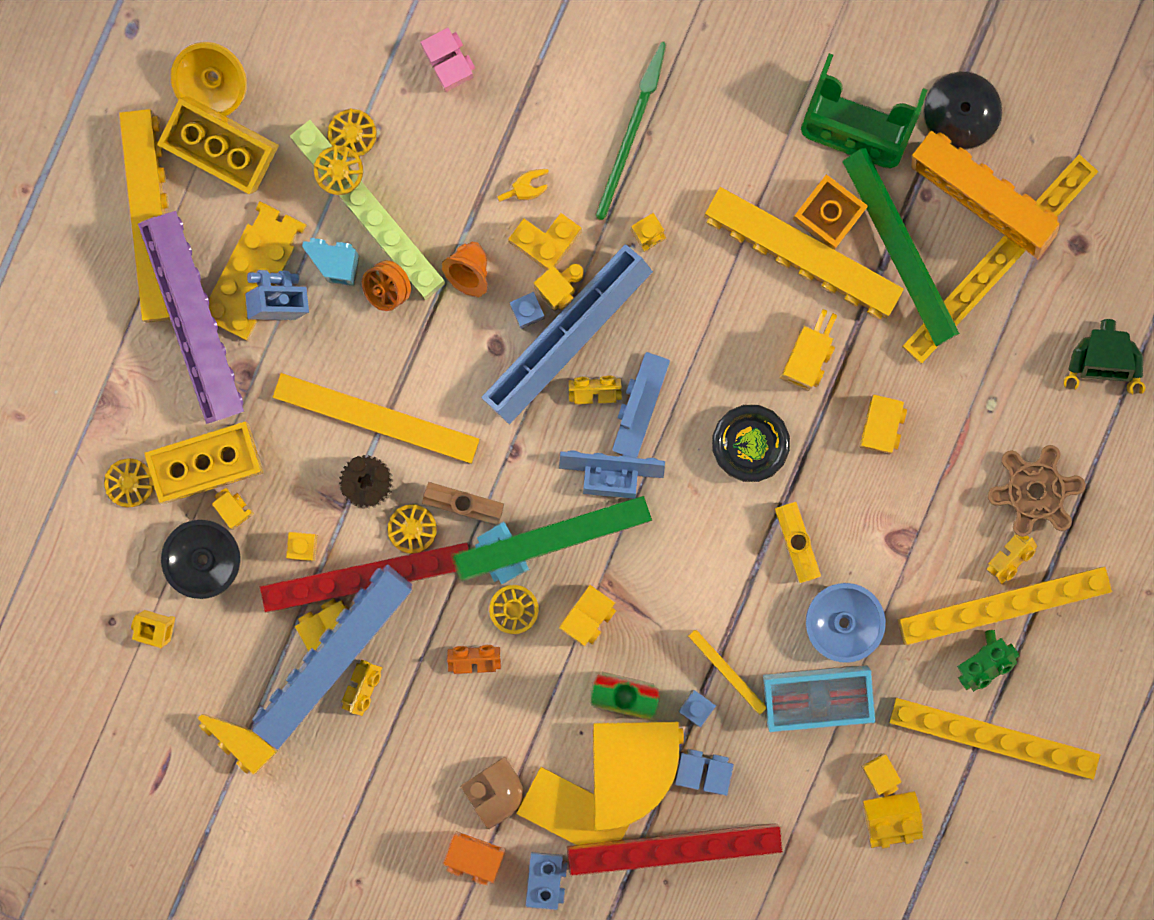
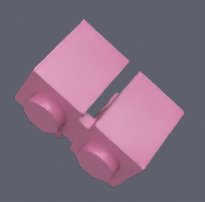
M446 28L421 41V46L432 67H434L435 73L445 92L473 78L472 70L475 67L469 55L464 57L459 48L463 44L457 32L452 34L449 28Z

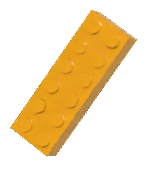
M930 131L913 153L911 168L1033 257L1039 259L1057 236L1060 223L1057 221L1058 217L1047 209L1042 211L1035 206L1037 204L1036 201L1027 194L1022 196L1014 190L1015 186L1004 178L999 180L992 175L994 172L983 163L978 165L972 160V155L965 149H956L950 144L951 140L940 132L935 134L933 131Z

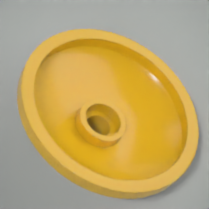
M213 42L191 44L177 55L171 68V85L178 100L181 97L189 96L218 113L228 116L240 106L245 97L247 80L244 68L230 50ZM212 72L218 75V79L212 76Z

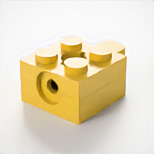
M822 309L814 329L806 326L802 328L780 379L807 391L813 386L817 387L820 384L825 372L821 370L823 362L828 363L835 349V346L831 345L833 338L829 337V334L837 318L836 314L832 313L823 334L819 330L827 314L825 309Z

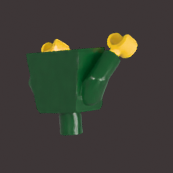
M1104 319L1100 322V329H1093L1090 336L1083 338L1073 350L1068 368L1070 374L1064 378L1063 385L1066 387L1067 380L1074 378L1076 380L1074 390L1079 387L1077 375L1081 373V378L1129 382L1127 384V391L1132 395L1133 386L1138 383L1139 393L1143 394L1146 389L1145 384L1140 381L1143 377V354L1135 342L1130 340L1128 332L1116 331L1115 320Z

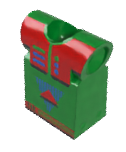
M602 672V675L597 676L591 693V705L594 708L641 719H652L659 701V690L654 687V683Z

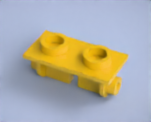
M606 375L600 377V379H589L588 377L581 376L574 378V380H568L569 391H574L569 392V402H575V405L593 404V394H598V403H617V400H622L621 378Z
M1015 534L1004 546L1010 554L1007 556L1000 550L988 563L989 566L986 570L992 576L995 575L1001 585L1006 580H1011L1016 575L1017 568L1024 561L1027 562L1034 556L1037 545L1032 537L1030 538L1028 535L1021 537Z
M361 659L360 663L356 664L350 679L358 683L357 688L350 685L347 686L341 703H343L341 708L350 713L363 716L370 706V697L374 687L380 681V673L383 667Z

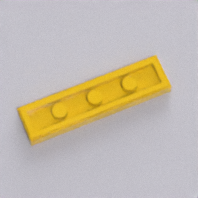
M693 630L688 635L689 639L760 715L766 709L764 703L697 630Z

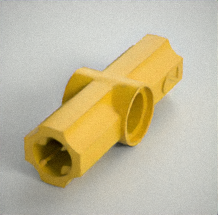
M797 502L774 508L799 584L821 577L810 544V537L806 532ZM794 535H800L805 540V545L801 550H796L791 545V539Z

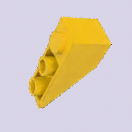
M201 714L198 717L201 721L199 727L208 736L213 734L220 741L217 745L227 755L232 753L238 759L236 764L246 774L249 772L253 775L256 774L278 752L277 749L253 732L252 729L207 714Z

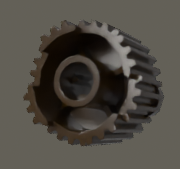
M362 455V457L352 458L350 462H347L348 466H343L345 470L341 471L340 473L343 475L339 476V479L342 480L339 482L342 495L346 496L345 499L350 501L351 504H355L356 507L363 509L365 507L370 509V506L373 508L376 505L380 506L381 501L385 502V498H389L388 493H392L390 488H393L391 484L393 479L390 478L392 476L389 472L390 469L386 467L387 465L382 460H378L376 457L372 458L370 455L368 457ZM371 475L370 480L373 481V485L362 489L360 479Z

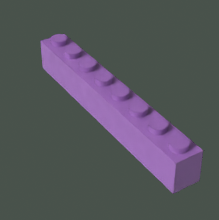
M176 211L138 223L206 424L244 412L242 407L243 399L241 394L237 392L234 383V372L228 366L225 357L226 349L224 344L220 342L217 333V322L211 316L208 307L209 299L207 294L203 292L200 283V272L194 266L191 257L192 249L190 244L186 242L182 220L177 216Z

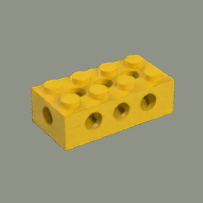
M246 421L144 452L160 504H167L264 474L249 423ZM233 448L236 453L235 459L231 462H225L223 458L224 452L227 449ZM208 456L210 466L206 470H201L198 462L200 458ZM183 464L185 473L182 477L176 478L173 474V469L176 465Z

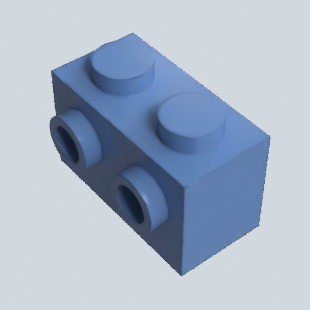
M531 852L526 907L558 910V903L564 904L565 888H560L561 877H566L567 861H562L563 855Z

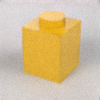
M289 532L286 558L315 561L318 535Z
M885 753L861 766L876 794L880 795L883 793L884 796H888L899 789L897 785L902 783Z

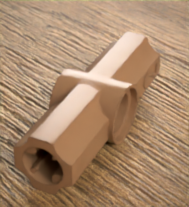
M428 482L422 504L494 525H499L504 503L432 482ZM466 496L470 499L471 505L466 511L457 509L456 501L459 497Z

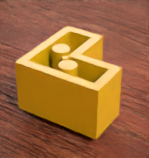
M562 213L558 215L546 233L523 218L508 238V241L547 271L552 266L556 267L582 233V228Z
M589 585L559 628L585 646L588 642L593 645L601 634L598 627L604 620L608 623L617 611L613 608L615 602L592 585Z

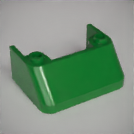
M829 53L802 122L801 133L811 141L852 155L859 149L866 148L873 164L884 168L896 167L900 163L919 118L928 90L922 89L915 107L899 103L892 107L889 115L840 97L843 90L842 83L837 78L827 74L834 56Z

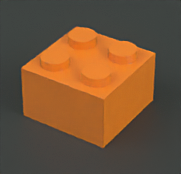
M456 831L443 865L448 866L447 871L462 876L464 872L472 875L473 881L487 885L488 881L494 883L505 848Z

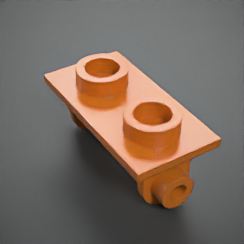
M482 645L479 648L456 646L453 649H448V672H454V674L472 673V664H477V673L496 672V669H501L500 647Z

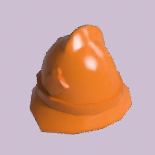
M478 242L460 245L454 254L442 261V271L454 288L466 295L478 298L487 292V257Z

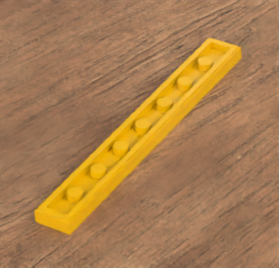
M280 373L272 397L470 464L473 462L480 441L479 438Z

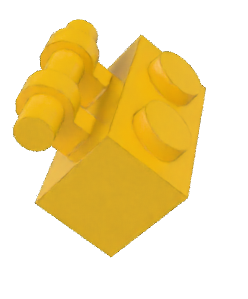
M572 264L560 274L552 266L533 282L534 289L554 312L558 308L563 311L573 300L574 288L570 283H578L583 279V268L578 264Z
M915 791L863 801L871 848L881 846L884 849L889 848L891 844L902 842L911 844L914 843L913 840L923 839L922 813Z

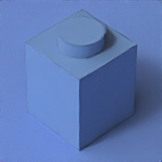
M534 292L510 302L520 329L545 319Z
M693 690L678 711L701 727L716 705Z

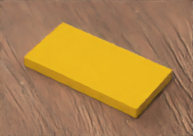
M540 767L517 812V815L575 845L622 840L629 827L627 825L613 830L595 831L594 794L543 767Z

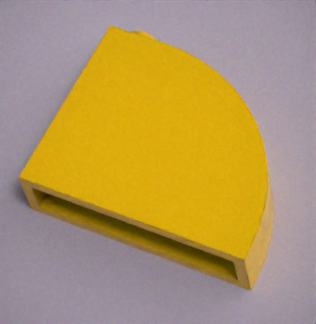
M679 722L593 724L595 831L613 830L630 825L650 813L661 802L668 792L677 771L679 744H684V730L679 728Z

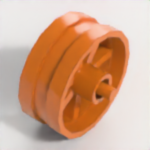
M381 261L369 268L362 277V290L367 300L379 310L386 312L393 310L410 297V280L402 267L395 262Z

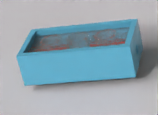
M868 665L763 675L766 719L769 732L875 723L872 676Z

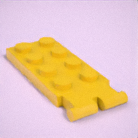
M259 201L255 209L259 214L254 224H247L209 297L208 306L211 316L217 322V326L248 341L258 319H248L245 294L258 286L257 283L248 282V273H257L258 270H267L269 273L284 271L295 250V247L291 246L296 234L298 232L302 234L307 224L287 214L281 223L278 222L277 219L281 211Z

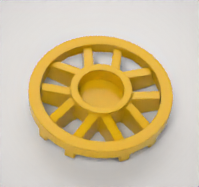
M352 108L343 110L335 115L328 125L330 144L336 146L335 144L338 141L344 139L345 143L342 146L347 147L351 144L352 150L356 152L354 144L360 142L364 150L356 152L359 157L368 153L376 142L377 130L375 123L362 110ZM353 113L359 114L357 123L352 122ZM349 114L348 123L342 120L340 117ZM365 117L370 124L361 125L362 118ZM336 121L344 125L342 130L334 127ZM372 128L373 132L372 134H363L362 130ZM332 130L340 133L334 140L332 138ZM372 138L366 147L362 139ZM338 150V154L344 156V151ZM348 153V158H355L353 155Z
M332 146L318 155L314 164V177L318 185L325 192L332 195H345L355 190L360 184L363 177V164L358 154L349 147ZM338 150L345 151L342 160L337 159ZM334 151L333 160L325 155ZM348 153L353 155L355 160L347 161ZM322 158L330 163L328 167L319 165ZM358 163L359 170L349 171L348 166ZM318 169L326 171L321 178H319ZM358 174V178L353 184L348 175ZM330 176L332 181L326 187L322 182ZM347 179L349 184L351 185V187L347 188L346 190H344L343 185L341 183V181ZM336 182L339 184L340 191L331 189Z
M132 458L121 459L112 464L104 479L105 491L111 501L127 508L143 504L150 497L154 487L148 466ZM126 463L125 472L120 470L117 466ZM131 463L137 464L134 473L129 472ZM140 467H143L148 475L138 476ZM114 469L121 474L119 479L111 476ZM149 478V485H140V479ZM109 479H111V480H113V481H115V482L117 483L116 485H114V486L111 487L110 489H109ZM119 488L122 492L114 498L111 492ZM138 489H148L143 498ZM135 492L139 501L132 503L130 494ZM126 494L128 503H123L119 500Z
M409 504L398 508L391 515L387 531L390 541L397 549L405 553L414 554L426 550L433 543L437 533V525L430 511L420 505ZM406 509H412L410 518H408L402 511ZM416 509L423 511L419 520L414 519ZM399 513L405 518L403 524L394 519ZM425 515L429 516L431 523H422ZM394 522L401 528L392 533V523ZM423 527H432V534L422 533ZM402 532L404 537L396 542L393 536ZM420 536L430 537V540L423 546ZM408 539L409 549L401 547L400 544ZM413 539H418L420 548L413 549Z
M508 585L498 590L492 597L489 606L490 617L494 625L499 630L508 634H520L530 629L536 622L539 612L538 602L534 594L520 585ZM515 589L522 590L526 593H524L517 599ZM511 590L513 599L507 600L504 592ZM500 594L502 595L505 604L495 603V600L498 598ZM529 595L533 601L523 605L521 600ZM532 604H534L535 609L534 616L525 610ZM494 606L504 607V613L494 614ZM524 613L533 618L529 624L521 618ZM505 616L502 626L495 617ZM508 619L514 620L512 630L505 628ZM517 620L524 624L525 627L515 630Z

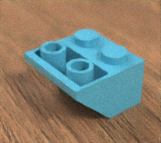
M310 238V242L303 241L302 247L328 282L354 286L359 254L352 247V244L336 242V246L328 245L326 240Z

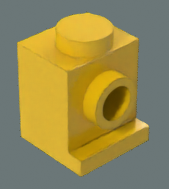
M654 212L631 226V231L644 252L667 239L664 235L665 230Z
M227 487L214 496L216 501L212 505L230 529L234 530L254 515L251 509L245 511L244 507L247 504L238 493L233 495Z
M143 610L138 615H135L132 620L131 630H134L132 640L163 648L171 642L175 617H167Z

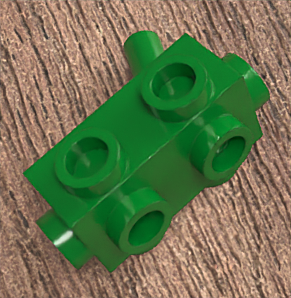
M995 630L985 631L987 645L983 646L979 650L980 652L957 666L961 673L958 679L966 691L971 688L974 692L987 687L991 680L999 675L1009 673L1018 664L1016 658L1020 657L1013 644L1007 645L1002 637L997 640Z

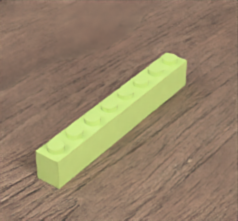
M311 120L307 121L290 135L292 141L313 166L318 155L325 149L332 147ZM334 151L327 153L325 156L333 160ZM339 154L337 155V159H343ZM323 158L319 163V165H322L324 167H328L330 164ZM318 169L321 176L326 173V171ZM356 174L348 175L354 184L358 176ZM329 176L325 180L329 184L332 178ZM347 179L341 181L344 190L351 187ZM362 181L352 192L338 195L391 260L402 267L411 284L425 300L445 285L443 278ZM338 182L332 186L333 190H341Z

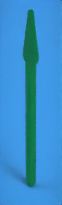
M661 42L640 81V95L596 212L598 220L606 218L650 95L657 89L666 48L665 42Z

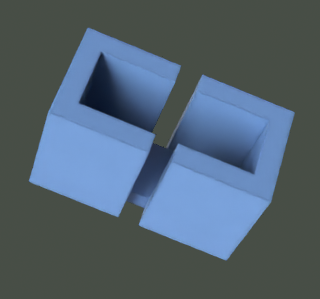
M687 749V753L681 752L675 785L699 790L705 763L708 764L703 790L727 796L734 765L728 762L729 757L713 754V759L702 757L703 752L693 749Z

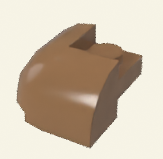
M505 756L460 785L473 805L474 810L489 830L511 816L520 807L523 800L521 781Z

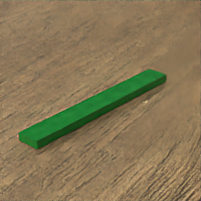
M866 148L859 149L842 162L862 202L868 205L866 210L935 346H940L960 333Z
M644 496L460 552L454 554L452 558L460 581H464L651 522L652 517Z

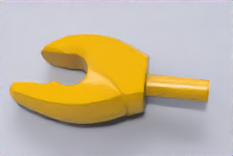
M535 169L522 174L512 184L513 190L497 196L498 201L501 202L515 195L517 200H531L539 197L545 192L548 185L534 188L530 182L548 174L549 170Z

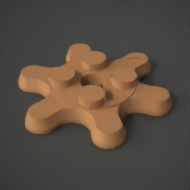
M1054 445L1045 446L1041 451L1039 459L1033 463L1024 461L1020 454L1013 450L1005 452L1002 456V464L1010 473V481L1005 486L991 488L988 492V500L994 506L1008 504L1015 508L1017 517L1013 523V531L1018 536L1025 537L1029 535L1034 523L1039 519L1049 520L1058 531H1066L1072 524V518L1064 510L1063 501L1070 495L1081 494L1086 488V483L1080 476L1064 477L1058 473L1056 465L1061 454L1060 450ZM1039 485L1043 489V496L1039 499L1032 497L1029 493L1030 486Z

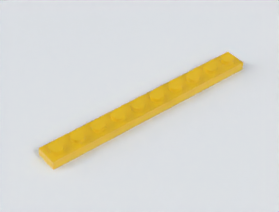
M1079 154L1036 200L1037 204L1035 206L1042 211L1047 209L1058 216L1099 171ZM1006 236L1000 239L944 300L956 326L1025 252L1024 249ZM924 323L902 346L920 364L938 347L935 346Z

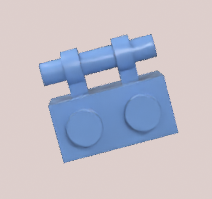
M267 270L248 273V282L257 283L258 285L245 294L248 319L296 320L309 313L307 288L292 286V284H298V274L290 273L289 271L269 273ZM270 283H276L279 286H271Z

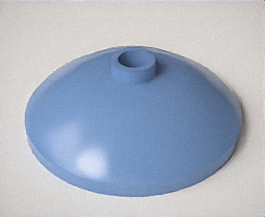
M839 583L825 588L812 600L806 615V630L814 648L826 658L837 662H855L867 657L879 646L885 632V614L879 600L869 590L852 583ZM841 618L848 619L849 625L846 628L840 626L839 621Z

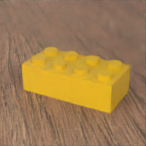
M189 96L179 98L157 143L158 146L247 194L257 191L279 147L278 144Z

